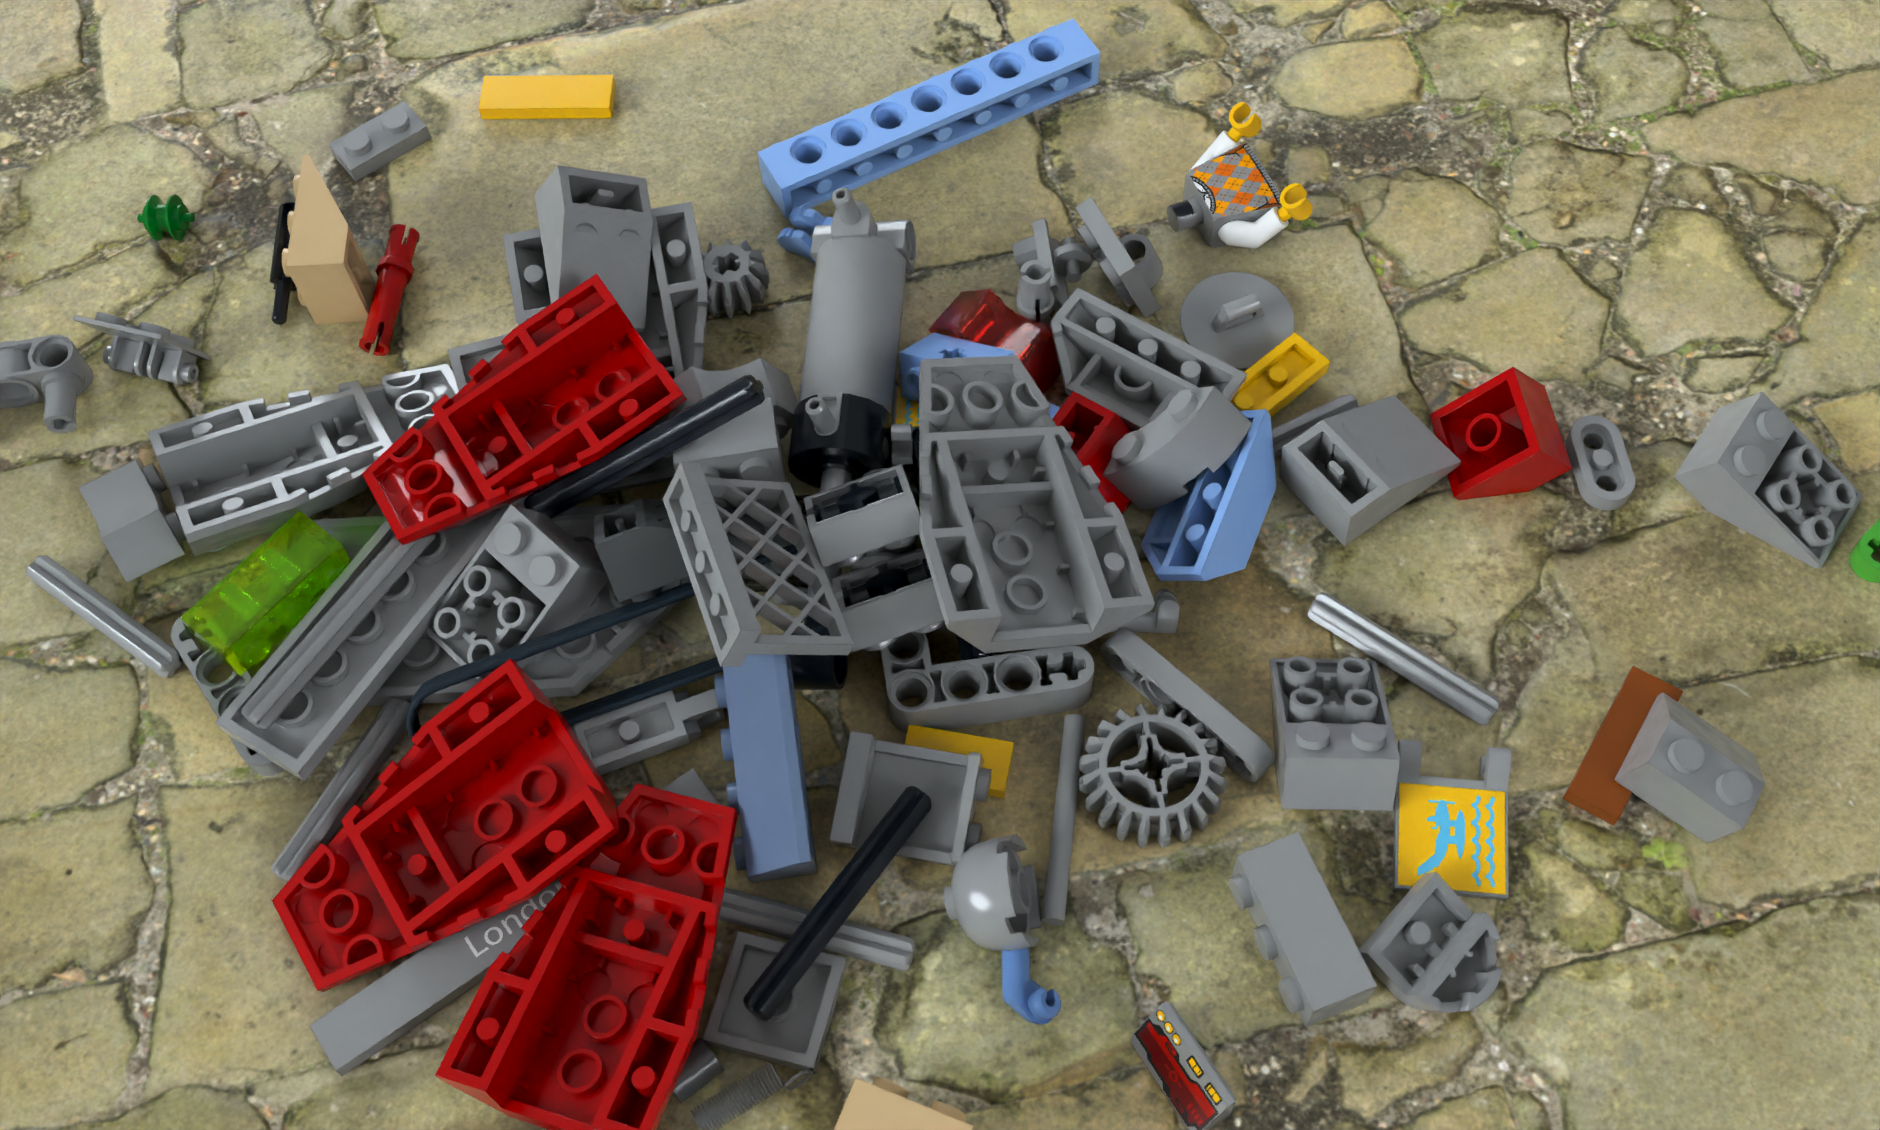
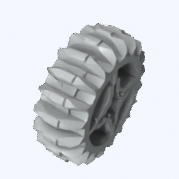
M1140 703L1136 706L1135 717L1132 718L1120 708L1115 713V725L1102 719L1097 729L1099 737L1089 736L1087 738L1085 751L1088 754L1081 756L1079 760V770L1085 774L1079 778V790L1081 793L1089 794L1085 803L1088 812L1101 811L1098 819L1101 829L1107 828L1114 823L1118 824L1116 837L1119 841L1127 838L1130 832L1138 834L1137 844L1141 849L1147 845L1149 836H1157L1158 843L1164 849L1169 846L1171 833H1174L1185 843L1191 837V826L1203 831L1209 822L1207 813L1215 814L1219 811L1221 800L1218 795L1224 794L1227 784L1226 779L1221 776L1226 767L1225 759L1215 755L1219 747L1217 738L1202 739L1205 733V726L1202 721L1190 727L1187 726L1188 715L1185 709L1177 713L1175 718L1166 716L1167 708L1164 703L1157 707L1156 714H1148L1145 706ZM1138 745V754L1134 758L1121 761L1120 766L1109 767L1118 754L1127 748ZM1160 745L1166 746L1176 751L1177 753H1170L1164 750ZM1147 760L1150 771L1157 772L1156 778L1161 775L1158 791L1156 790L1154 779L1148 778V772L1144 774ZM1196 782V787L1189 796L1181 802L1167 807L1166 801L1170 792L1183 789L1186 783ZM1125 796L1140 799L1145 804V807L1129 801Z

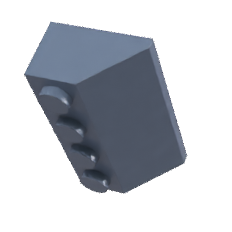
M748 654L741 667H723L724 675L714 676L718 708H728L730 728L720 730L723 757L725 762L734 761L736 782L727 783L729 807L735 808L738 815H740L742 836L734 837L733 839L737 871L746 870L747 878L752 883L818 874L791 660L789 655Z

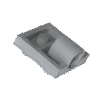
M1092 197L1075 207L1085 223L1077 230L1126 307L1129 308L1136 304L1144 318L1161 309L1150 289L1160 281L1163 275V264L1150 240L1141 234H1129L1118 239ZM1143 257L1139 263H1134L1136 259Z

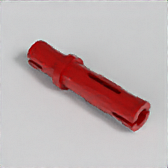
M395 224L390 227L384 256L380 258L375 272L378 275L364 331L359 341L360 349L369 353L371 345L374 344L376 336H378L373 353L376 356H385L390 352V343L404 290L414 273L412 260L420 234L417 230L410 227L408 236L405 237L402 244L406 225Z

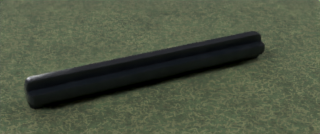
M909 786L903 791L744 996L743 1003L751 1014L763 1021L769 1020L930 811L931 799L926 793L915 786Z

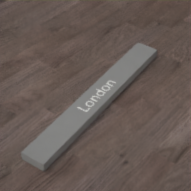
M693 768L662 788L665 791L719 804ZM582 859L581 861H579V862H578L577 864H575V865H578V866H579V864L583 861V859ZM565 873L528 901L428 945L310 1024L311 1030L335 1071L341 1076L345 1075L483 981L489 967L501 952L504 951L508 954L525 932L521 927L536 909L542 912L562 886L558 881Z

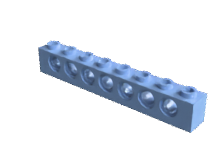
M1074 18L1056 26H1051L1040 33L1011 43L1002 49L981 58L973 59L962 66L933 76L929 80L903 91L895 92L884 99L855 109L844 116L815 126L806 132L775 143L757 152L762 182L784 217L789 218L792 209L795 207L804 206L808 209L832 199V194L838 188H847L851 191L1098 84L1100 51Z

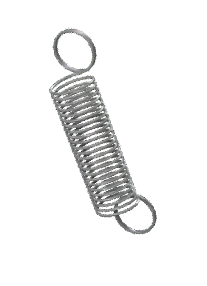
M769 1061L777 1079L767 1063H765L773 1080L762 1065L769 1081L759 1067L758 1069L765 1082L757 1069H755L761 1083L752 1071L757 1084L749 1073L748 1075L753 1085L748 1077L745 1076L749 1086L743 1078L742 1081L745 1087L738 1080L742 1090L737 1082H735L738 1091L732 1084L736 1096L730 1086H728L733 1098L725 1088L729 1099L722 1090L721 1092L725 1100L718 1093L722 1103L714 1095L718 1104L711 1097L714 1103L713 1105L708 1099L711 1108L704 1101L707 1107L706 1109L701 1103L704 1112L698 1105L700 1113L696 1108L694 1110L697 1116L693 1110H691V1113L700 1130H706V1128L711 1130L710 1127L712 1130H715L714 1126L719 1130L717 1123L722 1128L721 1122L726 1125L724 1119L727 1123H729L728 1118L732 1121L731 1115L736 1119L735 1114L739 1117L738 1111L742 1115V1110L746 1112L745 1107L747 1110H749V1106L753 1108L752 1103L756 1106V1102L760 1103L759 1099L763 1102L762 1097L766 1100V1095L769 1098V1093L773 1095V1092L776 1093V1089L780 1091V1088L783 1089V1085L787 1090L799 1087L811 1078L813 1071L811 1069L804 1070L784 1084ZM809 1073L803 1080L788 1087L795 1079Z

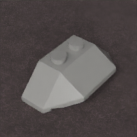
M1078 287L1051 320L1052 334L1066 394L1071 395L1074 391L1116 413L1125 425L1134 430H1139L1155 420L1168 407L1170 401L1177 395L1179 390L1215 386L1231 401L1247 377L1246 373Z

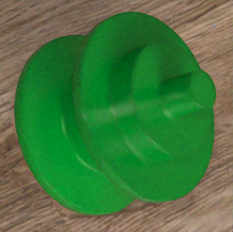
M151 195L143 208L142 214L137 215V220L139 223L144 224L145 229L155 241H161L166 232H169L174 240L180 241L184 238L190 222L195 221L194 213H189L186 205L183 204L178 195L169 196L166 204H163L157 195Z

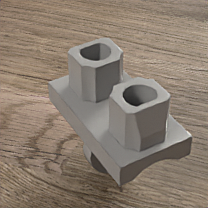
M1043 218L1032 222L1034 236L1012 244L1013 253L1019 269L1030 260H1042L1050 265L1051 271L1049 272H1052L1050 290L1054 295V309L1057 313L1069 298L1065 276H1067L1068 281L1071 283L1080 281L1081 273L1090 268L1092 258L1090 249L1083 244L1075 243V239L1072 237L1064 238L1061 241L1062 246H1060L1057 239L1050 237L1048 222ZM1021 279L1018 281L1019 290L1021 289Z

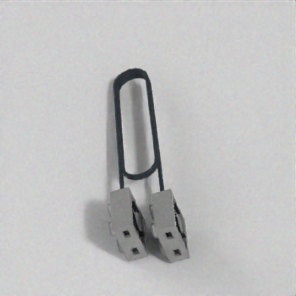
M902 464L804 498L805 509L808 515V528L823 568L835 564L836 567L853 565L864 559L866 552L886 546L887 549H898L912 543L916 539V535L920 534L919 511ZM793 544L783 547L792 555L798 553ZM923 547L832 579L837 603L854 643L851 649L852 652L861 649L866 651L880 650L892 644L895 637L912 631L928 633L945 624ZM764 555L754 559L761 565L773 562ZM684 583L662 591L648 600L627 604L433 677L423 683L412 697L406 718L409 738L411 739L421 728L418 717L419 705L426 697L433 693L496 670L509 659L515 662L670 604L696 596L692 584ZM823 625L811 629L820 636L830 634L828 628ZM715 657L560 713L565 717L570 726L723 672V667H720L718 659Z

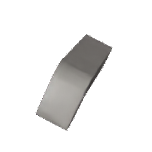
M912 631L895 637L892 644L880 649L890 717L893 725L904 733H907L909 725L948 730L1071 711L1083 707L1092 695L1094 661L1090 653L1077 645L1041 648L932 665L925 633ZM903 650H910L916 653L908 659L894 657L897 652ZM1067 675H1071L1072 680H1068ZM1041 678H1046L1045 686H1041ZM1012 681H1022L1027 683L1029 687L1021 691H1014L1007 688L1006 685ZM960 689H971L977 693L968 699H960L953 695ZM908 697H919L924 700L922 704L915 707H907L901 704Z

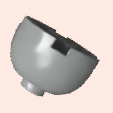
M1017 834L988 839L970 847L961 855L953 870L952 885L946 886L944 889V903L949 918L951 920L958 919L963 932L978 946L993 951L1029 948L1038 945L1039 942L1038 938L1030 935V929L1040 928L1042 921L1036 874L1033 865L1022 866L1017 852L1025 851L1027 848L1024 841Z

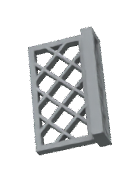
M680 462L663 497V502L720 667H741L748 654L848 655L854 646L853 640L790 483L705 477L701 463ZM713 497H722L736 506L737 509L731 514L717 505ZM756 500H777L783 513L782 516H778ZM746 513L769 528L765 535H762L741 521L740 518ZM727 532H730L753 549L746 555L729 543ZM778 534L793 544L797 549L798 555L795 557L771 541L773 537ZM761 553L784 568L785 571L779 577L754 559ZM743 572L769 589L763 597L745 586L741 575ZM793 574L811 586L814 593L813 598L788 583V578ZM775 594L802 611L796 619L769 602ZM757 616H762L785 633L783 635H761L762 630ZM807 616H810L828 628L830 636H820L802 624Z

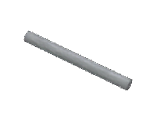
M1078 714L1066 715L1063 725L1042 916L1043 923L1054 926L1063 925L1065 921L1080 777L1079 760L1082 756L1085 718Z

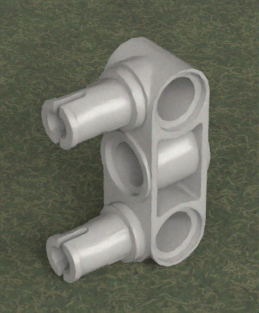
M50 335L21 341L1 342L0 409L26 407L33 403L45 402L44 425H47L48 430L54 433H68L75 430L77 423V397L92 383L93 372L71 340L62 335Z

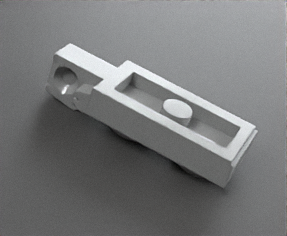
M714 688L689 697L687 691L674 693L673 690H669L573 724L571 728L601 776L691 742L690 740H695L702 736L701 729L707 728L726 718L723 708H718Z

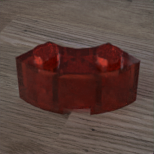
M991 289L961 292L928 329L931 334H943L1014 351V356L1019 357L1042 394L1046 392L1061 374L1052 329L1048 324L1034 322L1018 315L1006 306L1003 300Z

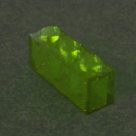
M298 511L184 613L180 619L202 645L237 675L241 676L252 665L261 662L269 653L270 648L298 625L351 562V559L339 541L304 513Z

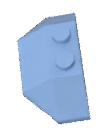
M1266 409L1240 411L1252 425L1231 456L1214 473L1207 467L1194 479L1185 484L1188 489L1187 494L1168 504L1156 507L1141 547L1152 565L1156 576L1161 581H1206L1245 569L1277 487L1271 416Z

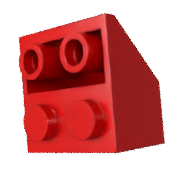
M1073 391L1052 420L1056 426L1065 427L1074 441L1071 449L1083 467L1090 465L1100 480L1098 490L1106 502H1114L1123 515L1132 502L1106 479L1103 473L1112 458L1114 446L1123 438L1124 434L1131 431L1116 413Z

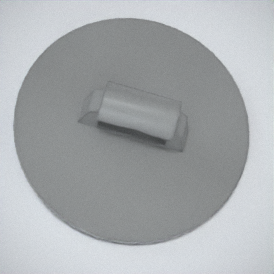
M1243 272L1220 273L1199 282L1186 296L1180 314L1181 330L1189 345L1238 370H1247L1292 335L1295 325L1292 307L1281 290L1262 277Z

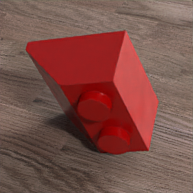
M1514 367L1429 415L1435 436L1462 461L1459 467L1447 474L1453 496L1458 500L1530 492L1572 469L1545 386Z

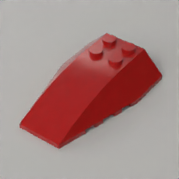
M597 274L514 328L501 340L505 348L489 363L481 359L467 373L472 379L454 397L450 398L445 394L431 407L435 414L419 430L411 426L362 473L392 531L402 545L457 527L507 506L601 459L687 400L662 363H659Z
M512 659L507 660L427 721L411 738L414 745L399 763L392 761L377 779L381 784L360 807L355 804L342 818L343 828L328 845L321 843L273 898L272 902L317 991L325 992L528 901L619 832L615 798L565 717Z
M637 783L617 807L619 832L588 854L579 866L574 865L565 872L558 881L562 886L542 912L536 909L521 927L525 932L508 954L502 951L489 967L435 1076L439 1080L512 1118L549 1130H656L699 1031L738 817L735 808Z

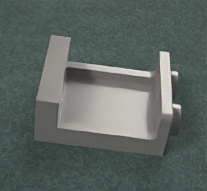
M850 731L830 841L836 846L858 850L903 791L909 786H915L930 797L931 809L895 856L955 867L965 851L974 844L980 843L982 824L974 823L973 821L977 801H987L992 770L983 768L984 759L981 753L970 752L969 755L922 748L876 740L872 734Z

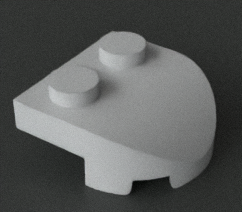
M1437 872L1424 873L1359 949L1366 965L1400 1001L1410 1007L1427 1012L1453 1013L1475 1009L1492 995L1502 974V969L1496 967L1495 942L1500 940V935L1494 922L1486 912L1473 913Z

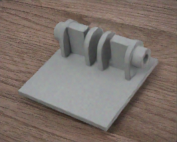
M102 312L96 313L95 320L76 315L73 317V320L114 336L112 344L108 345L103 351V361L109 364L110 368L115 371L128 372L141 377L149 376L151 379H160L184 386L188 382L194 383L198 378L199 369L195 365L196 359L201 358L210 361L212 357L194 349L195 340L171 334L170 329L147 322H140L139 326L127 324L126 319Z

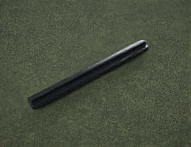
M745 375L625 442L601 459L529 496L524 501L525 508L544 513L550 519H553L762 404L765 399L762 391L764 389L760 380L756 381L752 375Z

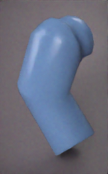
M1029 948L1002 951V996L1005 1003L1030 1023L1047 1024L1052 1021L1060 1012L1061 999L1054 989L1047 991L1030 978Z

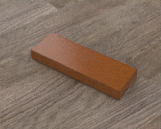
M1632 666L1562 799L1614 826L1632 794L1631 791L1614 780L1657 695L1664 692L1678 702L1683 691Z

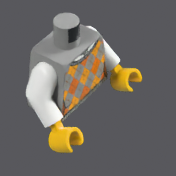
M1241 102L1233 106L1229 113V121L1233 127L1229 132L1223 130L1185 175L1183 201L1167 207V217L1173 231L1179 232L1197 226L1207 245L1213 248L1227 245L1252 249L1258 248L1272 237L1281 235L1282 230L1289 225L1288 219L1292 217L1298 221L1305 220L1311 216L1313 210L1312 204L1305 198L1307 191L1301 184H1290L1280 194L1249 143L1240 144L1239 140L1242 136L1247 138L1254 137L1259 133L1262 125L1261 119L1256 113L1248 121L1242 123L1251 112V108L1247 103Z

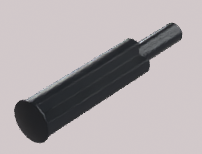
M286 202L279 207L269 281L274 283L273 289L276 290L272 321L277 325L286 323L290 290H297L292 278L286 277L282 267V251L284 248H288L290 239L287 218L288 213L294 211L295 202Z

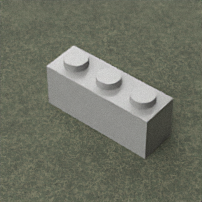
M1296 832L1237 855L1231 874L1232 877L1229 878V887L1238 907L1241 910L1248 908L1256 925V928L1253 929V936L1260 954L1266 961L1273 960L1282 978L1278 981V988L1289 1012L1292 1014L1298 1012L1306 1028L1368 1003L1377 984L1300 833Z

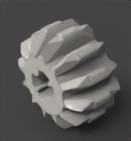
M727 237L725 244L719 247L709 242L707 253H701L709 290L707 310L712 316L725 310L730 319L734 312L740 309L750 315L751 303H764L765 290L769 288L770 278L764 257L761 255L760 250H752L747 240L734 246Z

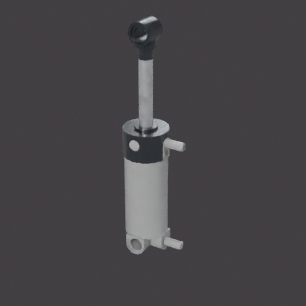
M838 188L832 194V201L837 209L833 216L832 225H818L813 231L810 254L816 263L799 399L798 405L794 410L788 457L790 473L799 481L819 488L820 492L860 479L871 470L889 468L891 424H893L892 408L907 272L914 271L916 256V236L911 220L875 222L867 205L861 201H854L851 192L847 188ZM835 564L824 567V570L834 593L832 579L841 576L842 567H836ZM808 585L807 595L813 598L812 587ZM807 616L804 620V625L810 629L822 626V624L810 616ZM789 655L794 690H841L844 687L848 670L847 655Z

